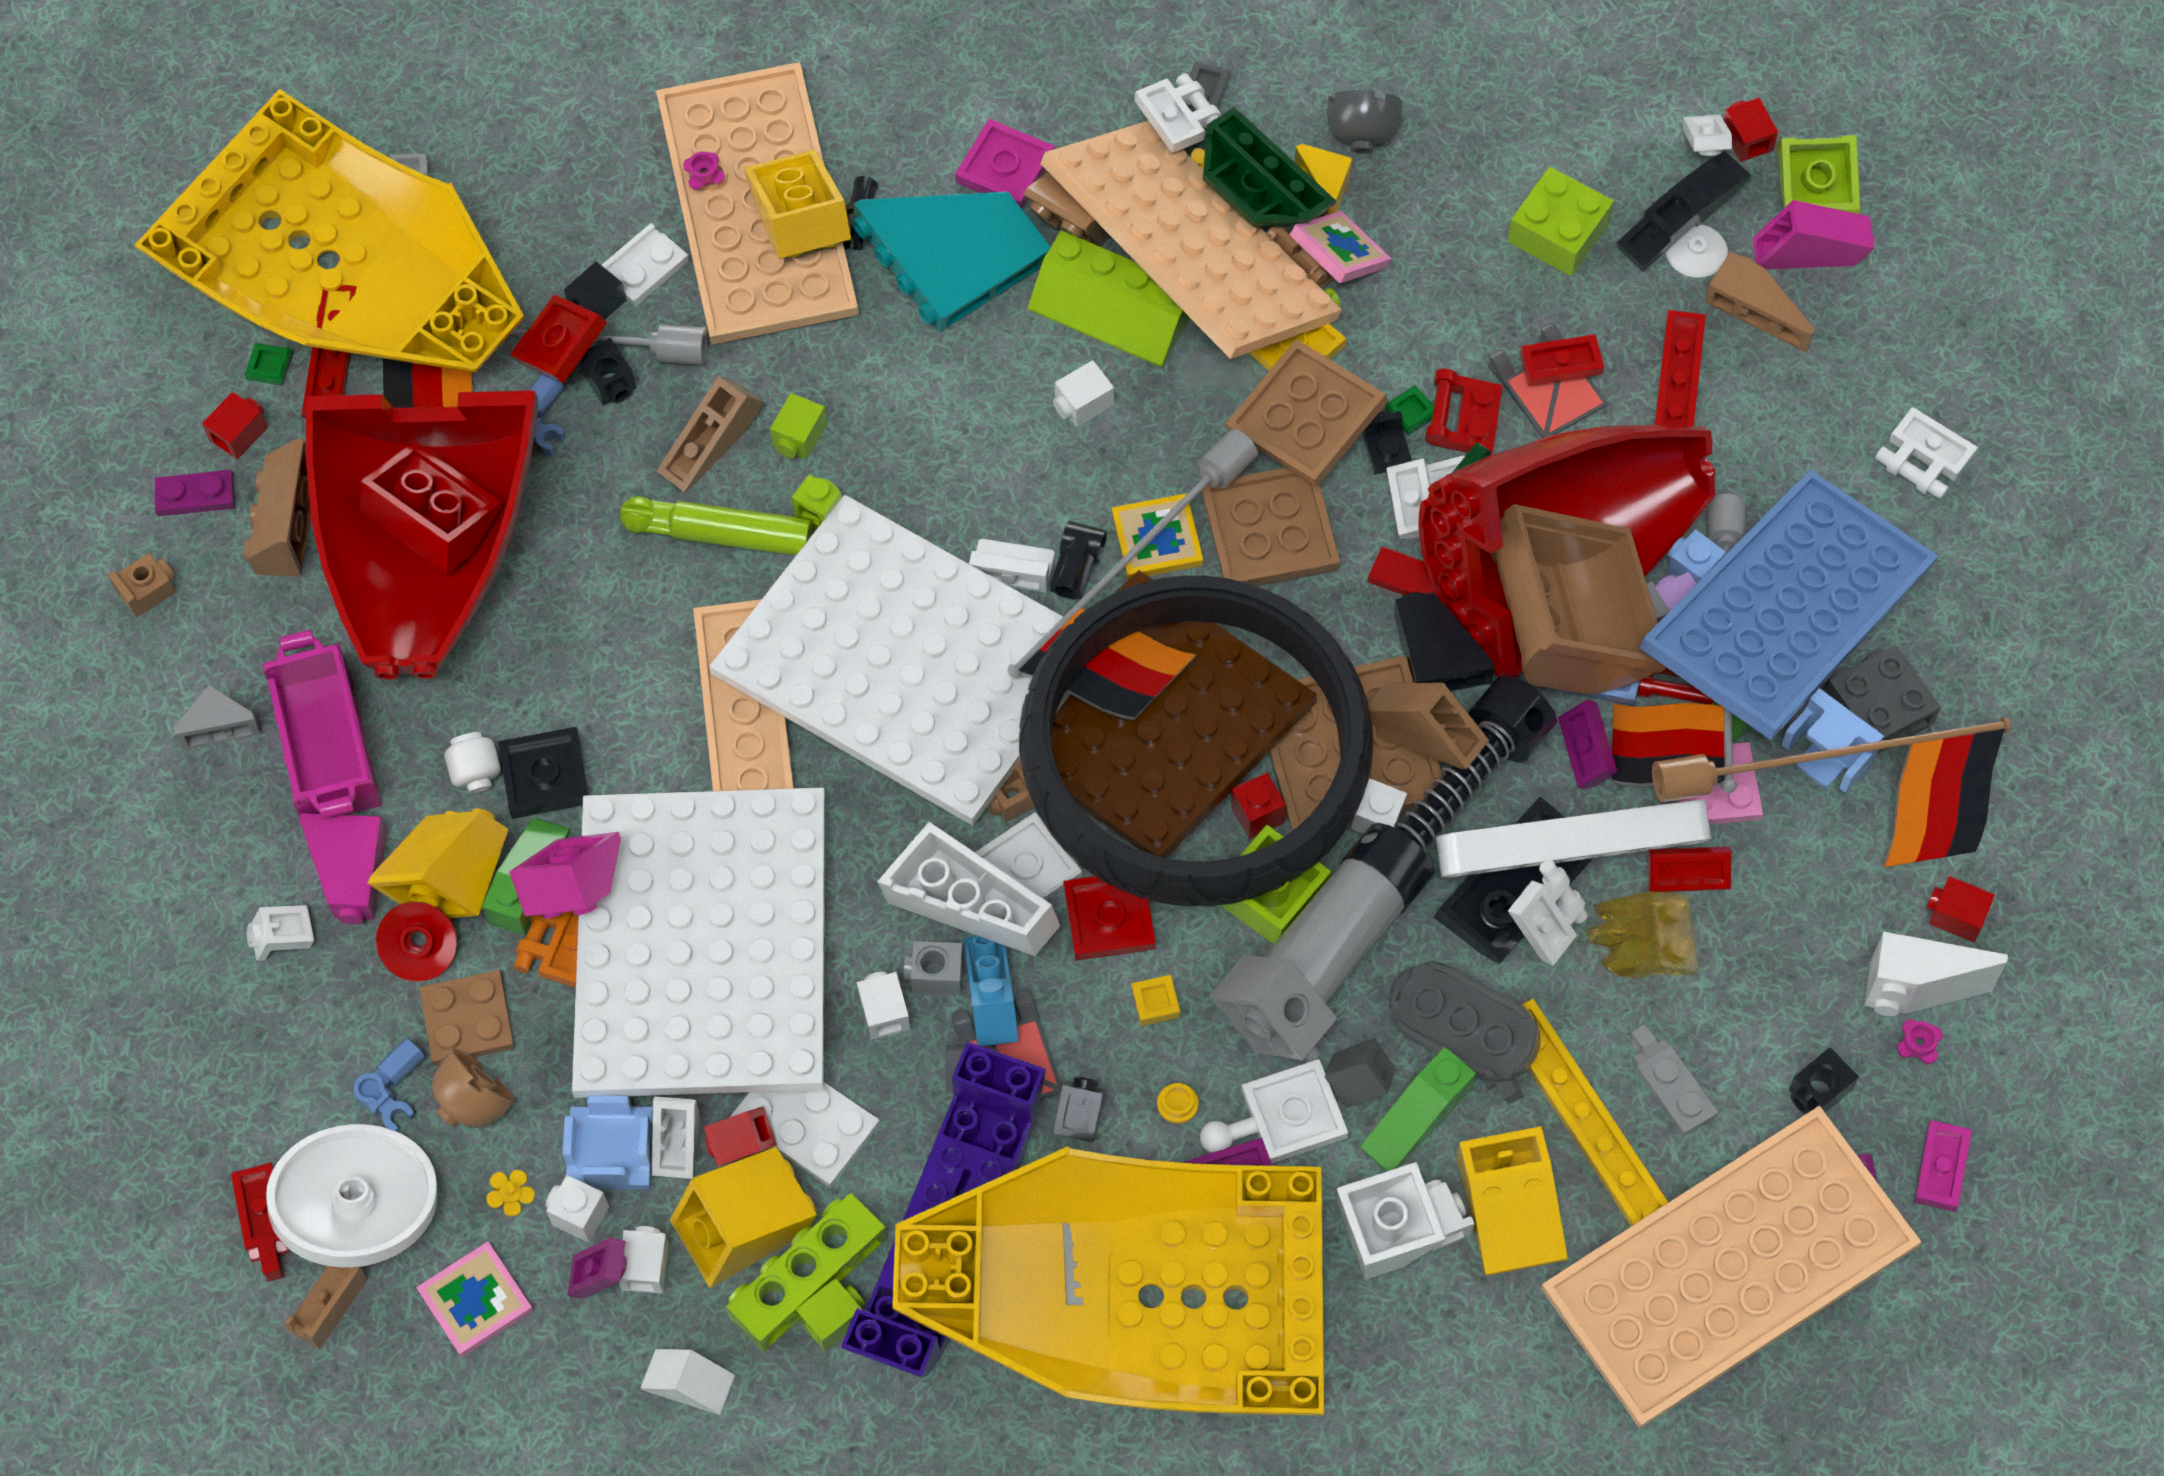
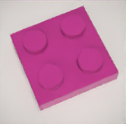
M989 118L956 171L955 182L979 193L1008 191L1022 209L1028 200L1024 195L1025 190L1042 177L1046 170L1040 164L1044 153L1054 150L1055 146Z

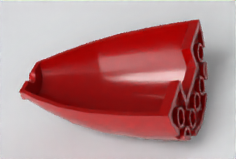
M535 390L458 392L456 407L393 408L382 394L306 396L305 455L311 524L319 558L335 606L361 663L374 669V676L376 678L394 680L398 678L399 674H413L414 677L420 679L436 678L437 670L441 667L470 624L493 583L514 532L530 466L539 402ZM413 442L428 450L502 502L501 509L474 553L448 574L442 572L359 513L361 480Z
M1647 424L1608 425L1558 433L1486 457L1440 478L1428 487L1429 495L1420 504L1418 518L1419 540L1426 570L1432 584L1439 582L1440 588L1448 602L1445 606L1493 661L1495 667L1494 674L1496 676L1509 675L1516 677L1523 672L1521 666L1522 655L1515 630L1512 627L1511 612L1507 606L1497 565L1491 557L1493 552L1503 547L1500 519L1505 516L1504 512L1513 504L1630 528L1645 577L1672 548L1675 542L1684 535L1716 496L1715 470L1710 461L1705 459L1713 454V439L1710 430L1704 426L1686 427Z

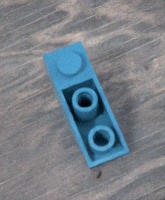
M977 935L963 938L977 1045L989 1046L1019 1042L1006 946Z

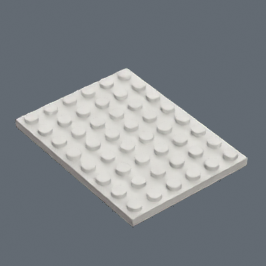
M844 495L710 664L709 668L710 673L973 826L1020 761V718L1025 696L1029 693L1028 687L1032 678L1021 675L1019 678H1012L1008 674V666L1010 664L1015 665L1063 616ZM1064 693V696L1059 704L1057 712L1060 709V707L1064 704V702L1067 700L1070 693Z
M824 788L583 796L582 836L619 832L621 841L611 893L597 902L598 907L595 910L579 915L572 1079L574 1098H587L589 1095L649 1096L824 1090Z

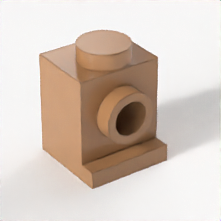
M150 553L117 574L115 571L108 574L115 591L136 618L176 593L170 581L175 578L171 568L163 558L155 561Z
M1021 760L987 806L992 816L1000 813L1005 822L1035 807L1025 783ZM1010 792L1018 793L1009 799L1006 798V795Z

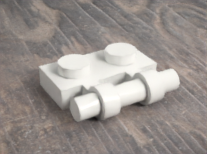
M1187 73L1177 78L1178 88H1174L1167 78L1135 92L1134 101L1171 153L1203 141L1205 136L1204 128L1207 127L1208 123L1222 115L1215 105H1210L1204 97L1205 90L1200 83L1193 81ZM1186 103L1192 105L1196 111L1191 112Z
M1912 407L1892 432L1889 442L1898 446L1899 450L1895 454L1883 446L1877 453L1875 460L1887 466L1886 471L1895 477L1900 474L1916 484L1915 489L1924 495L1929 492L1941 500L1949 487L1937 480L1938 477L1943 474L1955 482L1976 454L1978 447ZM1914 456L1929 466L1928 469L1924 472L1908 462L1909 458Z
M1547 860L1539 868L1543 875L1542 881L1544 885L1531 881L1508 912L1539 958L1554 966L1577 936L1571 924L1573 922H1584L1588 917V913L1584 908L1585 902L1579 892L1572 890L1569 886L1570 879L1564 869L1557 867L1552 860Z

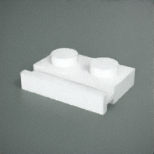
M650 223L604 262L602 266L623 282L626 300L636 307L689 262V256L665 234L659 233L655 226Z

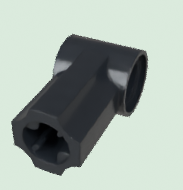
M1070 520L1067 522L1060 544L1061 555L1050 583V591L1060 597L1071 600L1082 599L1094 563L1098 564L1100 559H1097L1100 547H1105L1107 530Z

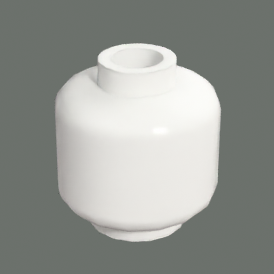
M481 732L467 733L453 738L450 741L451 746L444 753L451 783L459 788H468L470 794L492 788L491 781L501 773V764L494 741L488 737H482Z

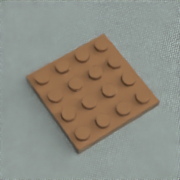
M1406 655L1354 667L1360 678L1368 704L1385 683H1414ZM1312 676L1297 680L1317 694V703L1268 752L1280 795L1286 804L1285 812L1291 831L1309 817L1322 801L1332 784L1340 762V741L1337 725L1323 691ZM1372 724L1373 756L1369 778L1407 793L1402 812L1415 809L1414 802L1424 801L1425 799L1423 791L1434 789L1433 779L1443 778L1438 760L1385 740Z

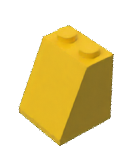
M479 808L472 809L471 812L458 813L446 811L444 814L427 815L375 870L367 884L398 904L410 901L426 902L441 909L449 918L479 916L509 829L497 822L494 814Z
M777 1147L692 1178L673 1212L670 1222L708 1287L712 1288L789 1244L799 1231L812 1225L817 1213L815 1212L812 1199L803 1192L794 1177L791 1164L782 1157Z

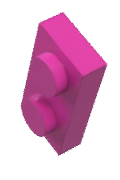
M1930 1120L1927 1125L1914 1203L1956 1212L1959 1206L1972 1129Z

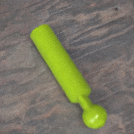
M634 496L626 500L622 504L619 513L622 526L635 534L655 533L669 535L673 539L795 556L813 535V520L809 518L684 501L669 503L650 500L643 496Z

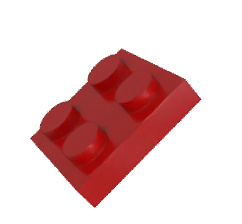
M553 295L510 355L518 363L563 384L567 377L575 370L576 365L589 347L597 340L598 335L607 322L599 314L557 295Z
M1096 876L1063 881L1075 961L1156 949L1149 901L1147 899L1121 891Z

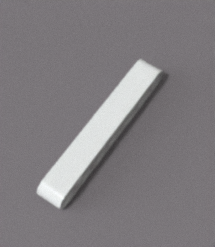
M1692 800L1462 831L1435 837L1441 878L1539 866L1547 860L1561 863L1648 851V849L1686 846L1712 840L1705 800Z

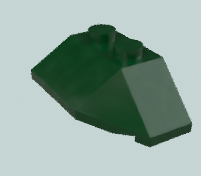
M1235 107L1207 124L1202 180L1253 227L1309 223L1335 205L1336 200Z

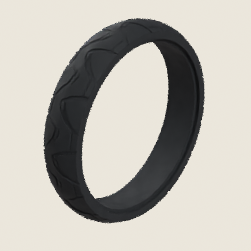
M1205 575L1160 578L1149 581V583L1136 584L1098 601L1078 615L1074 622L1067 625L1051 643L1030 681L1029 693L1026 694L1019 725V753L1022 772L1034 806L1051 836L1071 858L1077 860L1081 867L1100 880L1126 893L1163 904L1179 906L1233 904L1272 892L1284 886L1287 881L1291 882L1317 864L1344 834L1348 827L1346 826L1347 823L1351 822L1360 806L1371 772L1373 730L1368 702L1360 678L1351 660L1342 651L1340 644L1325 627L1289 600L1266 589L1229 578ZM1182 621L1221 623L1255 633L1273 642L1288 652L1309 672L1323 691L1331 707L1340 741V762L1335 777L1324 798L1309 817L1282 839L1252 853L1216 861H1182L1151 855L1135 849L1101 829L1084 813L1065 787L1058 772L1051 745L1053 722L1064 693L1082 668L1099 652L1129 634L1161 624Z

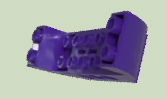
M968 1041L966 1042L952 1076L954 1097L902 1221L1021 1167L1040 1102L1045 1068ZM894 1240L866 1310L856 1309L841 1348L922 1378L927 1376L935 1367L946 1349L950 1338L893 1310Z

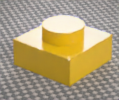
M1171 975L1131 983V991L1140 1026L1180 1018V1008Z

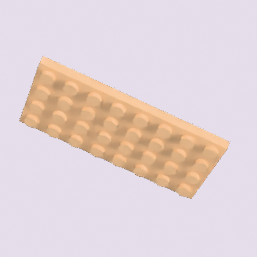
M800 62L656 90L711 345L859 315L843 242L830 248L821 247L809 250L797 257L779 259L768 238L744 171L745 167L813 149L816 150L824 164ZM701 151L717 154L719 157V170L723 171L725 175L724 181L720 184L711 183L710 185L703 186L700 190L692 189L688 183L690 179L689 173L683 168L684 161ZM702 170V171H700V172H701V173H706L707 170Z
M1149 121L1044 153L1040 164L1230 359L1338 320L1342 309L1312 279L1309 280L1305 271L1276 242L1270 241L1267 233L1260 226L1253 227L1202 180L1203 169L1184 149L1171 153Z
M1818 1106L1544 1282L1541 1290L1636 1425L1641 1429L1917 1249L1921 1244V1240L1822 1108Z

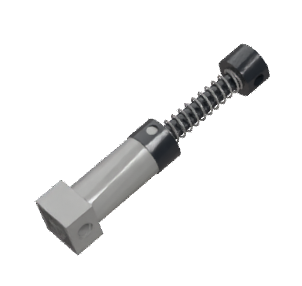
M1502 675L1497 677L1468 713L1489 740L1468 768L1460 769L1455 766L1442 768L1443 778L1433 779L1434 789L1423 791L1424 801L1414 802L1416 810L1414 813H1405L1407 820L1405 823H1396V828L1383 823L1372 824L1343 858L1337 870L1266 955L1261 957L1243 954L1211 992L1209 997L1254 1052L1298 1060L1305 1059L1307 1062L1319 1058L1320 1051L1315 1045L1337 1019L1327 1006V1002L1396 918L1407 910L1435 874L1434 866L1427 855V849L1435 847V837L1444 835L1446 833L1445 827L1454 824V816L1463 813L1464 805L1472 802L1473 794L1481 791L1482 783L1488 782L1491 779V772L1497 771L1500 768V761L1506 759L1518 763L1527 761L1556 725L1557 718L1554 709L1537 689L1514 676Z

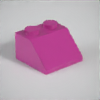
M619 832L556 839L510 870L509 873L524 915L542 914L544 919H549L569 911H573L574 915H583L595 910L598 907L597 902L611 893L621 841Z

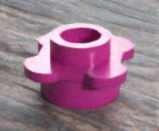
M701 151L684 161L683 168L689 173L690 179L688 183L692 189L700 190L703 186L710 185L711 183L720 184L724 181L725 175L723 171L719 170V157L717 154ZM707 170L706 173H701L700 171Z
M1913 1019L1905 1021L1902 1025V1031L1904 1032L1903 1040L1897 1046L1899 1055L1904 1058L1910 1056L1919 1058L1925 1064L1934 1063L1938 1058L1936 1046L1943 1037L1941 1029L1924 1021L1917 1022ZM1922 1039L1924 1044L1919 1045L1916 1040Z

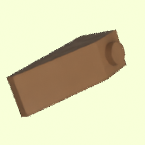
M1730 251L1709 284L1705 303L1807 352L1815 331L1813 326L1764 267L1757 265L1749 257L1739 256Z
M717 376L656 472L686 493L747 431L765 402L737 381Z

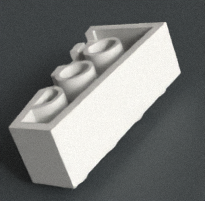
M930 822L927 823L877 881L889 904L1032 956H1036L1060 927L1052 904Z

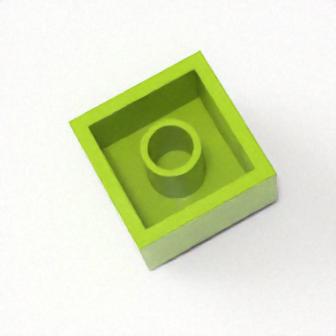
M1549 166L1512 217L1507 242L1572 277L1610 224L1614 200Z
M1266 825L1240 856L1265 848L1282 839L1283 836ZM1318 862L1297 879L1291 882L1287 881L1284 886L1253 899L1220 906L1274 945L1331 877V871Z

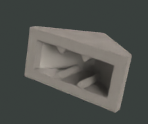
M210 685L207 686L174 727V734L182 750L261 735L259 724L252 711Z

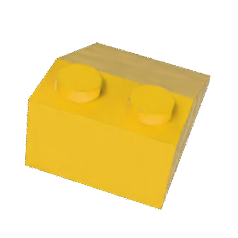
M815 149L744 168L768 238L779 259L797 257L806 251L821 247H834L840 242L851 239L845 201Z

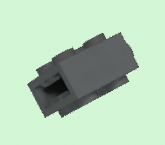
M1896 645L1885 651H1882V649L1872 651L1864 657L1859 665L1851 669L1848 666L1838 669L1829 679L1825 691L1833 699L1884 735L1883 741L1913 736L1934 725L1941 706ZM1889 748L1880 749V750L1878 751L1877 755H1878L1879 753H1881V752H1883V751L1889 749Z

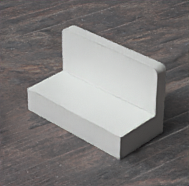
M980 539L977 550L971 553L969 564L1009 587L1047 593L1055 553L1051 549Z

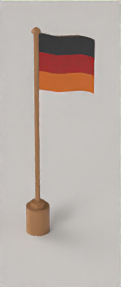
M2001 717L2000 722L1716 768L1713 761H1708L1704 754L1654 762L1652 766V779L1657 798L1660 802L1710 794L1712 785L1717 784V776L1910 745L1898 784L1893 836L1882 867H1890L1976 852L1987 822L1993 767L2003 733L2010 731L2012 723L2007 717Z

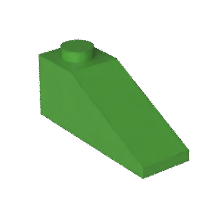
M532 818L496 872L483 902L482 910L489 925L526 936L531 925L530 916L524 915L509 871L556 839L568 838L571 831L569 828Z
M1444 1047L1415 1077L1362 1143L1360 1149L1386 1172L1398 1168L1473 1090L1476 1073Z

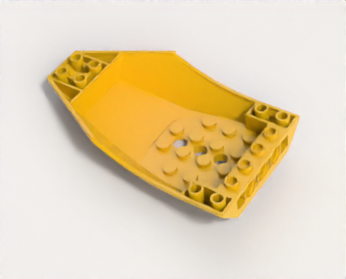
M281 89L269 99L135 243L136 249L225 308L281 337L311 347L477 372L524 318L520 307L451 182L448 184L426 176L372 149ZM268 218H277L281 221L280 225L275 229L267 230L261 227L262 223ZM304 236L310 239L309 245L303 249H294L290 246L291 241L296 237ZM325 252H334L339 256L340 261L336 267L325 269L319 266V257ZM341 285L357 286L356 294L350 301V291L340 292L335 290ZM324 289L328 291V297L321 329L317 328L316 319L322 290ZM332 310H340V312L331 321H329V312Z
M1067 1146L895 1225L893 1310L1068 1398L1127 1407L1195 1413L1324 1415L1321 1167L1179 1163L1106 1155L1072 1149ZM1063 1223H1069L1074 1245L1072 1247L1073 1261L1077 1263V1267H1073L1074 1281L1080 1282L1081 1288H1074L1075 1297L1083 1298L1084 1306L1066 1305ZM1153 1285L1163 1292L1164 1299L1159 1306L1148 1308L1141 1304L1139 1292L1145 1286ZM1189 1289H1197L1204 1294L1206 1301L1201 1307L1191 1309L1183 1304L1181 1300L1182 1294ZM1237 1289L1244 1292L1248 1299L1247 1304L1241 1309L1229 1308L1223 1300L1224 1295L1228 1291Z

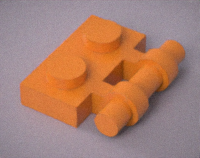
M569 911L549 919H544L542 914L530 916L532 923L525 939H520L516 948L518 956L513 966L514 969L522 973H528L533 960L542 961L538 969L540 977L576 988L579 915H574L573 911ZM554 928L555 931L549 946L542 944L541 941L546 929Z

